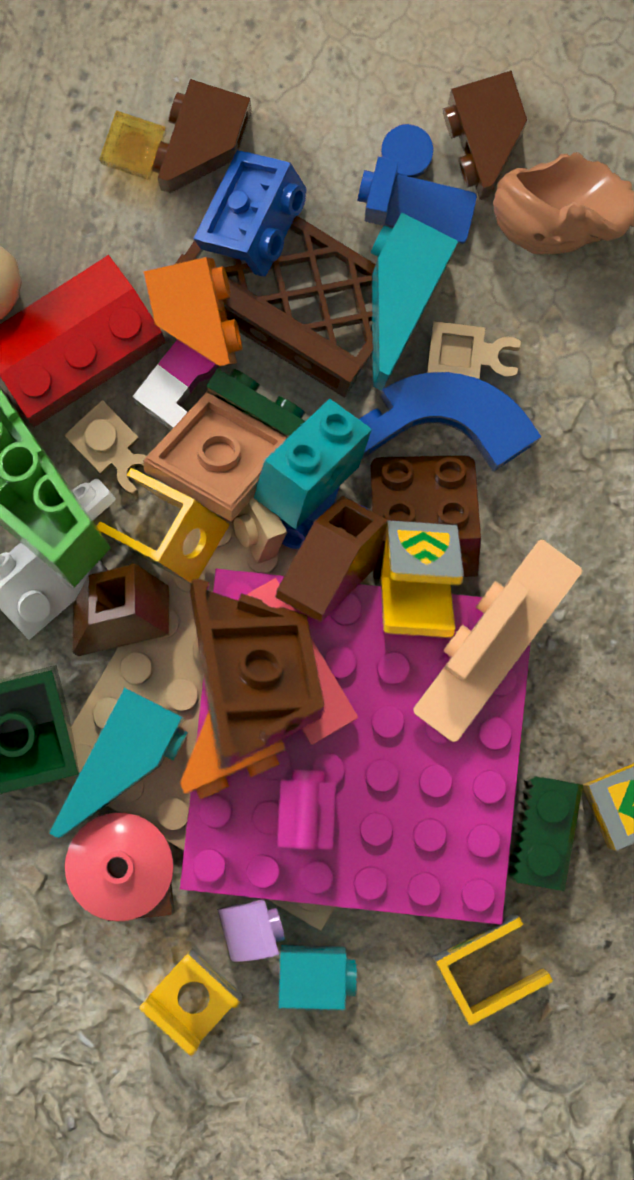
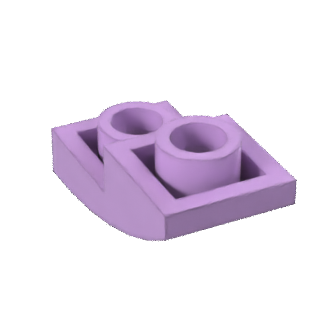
M257 900L243 905L234 904L217 909L231 961H251L279 955L276 942L285 940L277 908L267 910L265 901Z

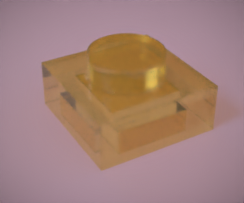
M116 110L99 158L100 163L150 180L158 146L161 141L164 142L167 133L166 127Z

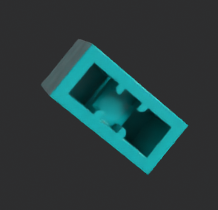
M328 399L264 460L254 499L296 529L359 468L372 429L336 402Z
M281 945L279 1008L345 1010V996L356 997V960L346 959L345 947Z

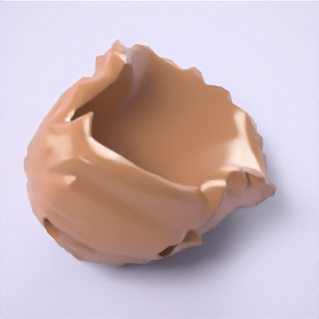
M574 152L570 156L568 154H561L554 161L547 164L540 163L529 170H525L527 168L514 169L505 174L497 184V191L493 200L497 224L508 240L532 254L569 253L586 244L622 237L630 226L634 227V191H632L631 182L621 180L620 176L612 173L607 165L598 161L586 160L578 152Z

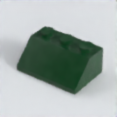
M57 665L0 679V794L79 775L70 715Z

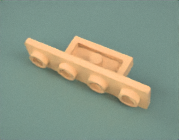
M539 540L506 585L503 587L495 581L483 596L476 608L484 614L474 628L469 630L462 625L443 650L451 659L413 709L414 714L450 741H458L582 574L581 567L546 541Z

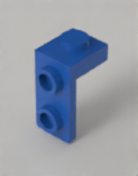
M379 156L374 172L364 170L357 201L367 203L365 222L394 228L400 214L404 213L457 240L458 244L466 243L477 200L475 192L397 174L399 161Z

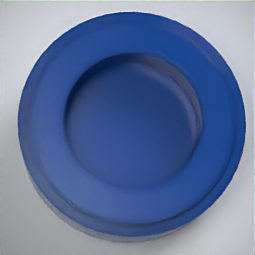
M411 124L399 125L391 129L385 136L381 147V157L399 161L397 174L418 178L428 170L432 162L433 143L430 136L422 128Z

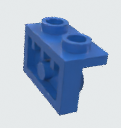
M237 150L193 239L201 250L244 260L255 275L266 277L273 261H276L282 253L285 236L295 216H298L304 207L307 188L291 162Z

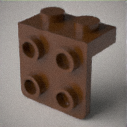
M467 455L377 457L373 459L370 464L372 512L389 521L457 525L463 577H478L481 530L475 460ZM386 529L377 565L373 570V579H380Z

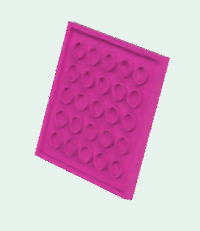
M216 568L213 592L238 600L241 593L247 595L274 578L280 584L284 576ZM359 584L322 622L307 615L312 640L359 718L312 746L303 731L299 730L282 739L286 751L277 755L280 765L251 778L247 769L241 770L226 777L230 787L201 800L197 791L191 792L180 890L502 925L531 642L458 741L452 742L416 716L413 709L451 659L443 650L453 637L384 632L381 586ZM452 594L455 620L454 635L462 625L469 630L474 628L484 614L476 608L483 597ZM295 609L296 612L301 613V614H304V613L300 612L299 610ZM204 677L197 739L209 711ZM292 770L325 771V782L336 783L333 849L277 847L280 781H292Z

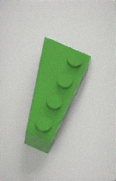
M0 387V525L75 588L111 547L6 393Z

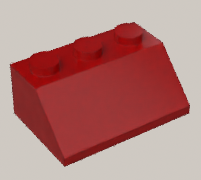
M107 255L0 324V377L33 427H36L166 342L161 329L155 325L152 315L111 257Z

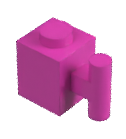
M292 770V781H280L277 847L333 849L336 783L325 782V771Z

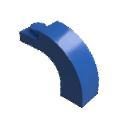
M450 372L418 374L382 389L380 398L389 411L382 414L379 408H376L359 419L372 429L362 459L412 427L436 423L453 427L465 434L477 447L491 470L495 472L537 444L541 438V435L521 407L500 389L475 377Z

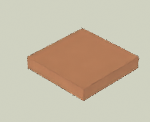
M206 392L143 460L144 472L232 522L254 497L264 460L288 437Z

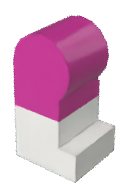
M177 339L132 397L135 404L172 430L187 414V411L181 407L197 384L210 379L219 366Z

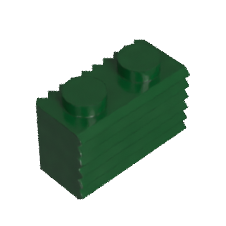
M530 776L524 780L528 787L523 790L526 798L521 800L524 808L519 811L523 818L517 821L521 828L515 832L519 839L513 842L517 850L512 852L515 860L510 865L514 870L508 873V875L516 883L565 891L583 785L539 776Z

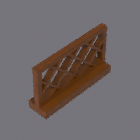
M295 216L289 230L291 229L302 236L305 252L280 256L276 261H273L270 269L273 270L278 293L258 297L250 292L247 288L244 274L252 273L253 271L247 263L242 264L240 259L232 258L234 265L224 267L227 278L237 276L238 283L228 278L231 297L223 299L227 319L236 320L241 334L345 398L373 353V333L369 324L372 321V311L366 312L361 287L372 285V273L376 264L301 217ZM194 241L186 254H181L175 264L196 260L203 250ZM312 243L322 249L313 250ZM330 257L338 258L346 263L349 279L322 285L316 260ZM308 262L314 286L286 291L280 267ZM356 270L365 276L358 278ZM352 289L358 314L330 319L325 294ZM317 297L322 321L303 325L292 318L288 301ZM281 303L282 311L273 306V304ZM361 324L365 344L356 357L337 346L333 329ZM325 331L327 339L316 332Z

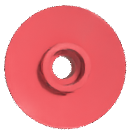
M110 813L91 820L74 836L66 854L65 875L73 897L86 911L105 920L128 921L147 914L164 898L172 881L173 857L166 838L154 824L134 814ZM113 857H121L128 864V871L122 878H115L108 872V863Z

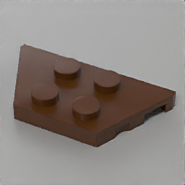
M192 579L190 597L219 769H226L320 720L325 705L307 615L284 607H270L262 600L241 593L239 600H235L209 591L210 582L202 579Z

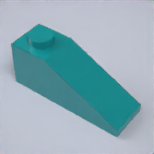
M404 213L400 214L393 229L386 225L382 227L370 252L378 257L372 273L373 387L380 391L384 389L458 243L457 240Z
M124 688L49 834L57 838L65 837L159 768L165 757L174 761L188 735L187 731L180 728L185 718Z

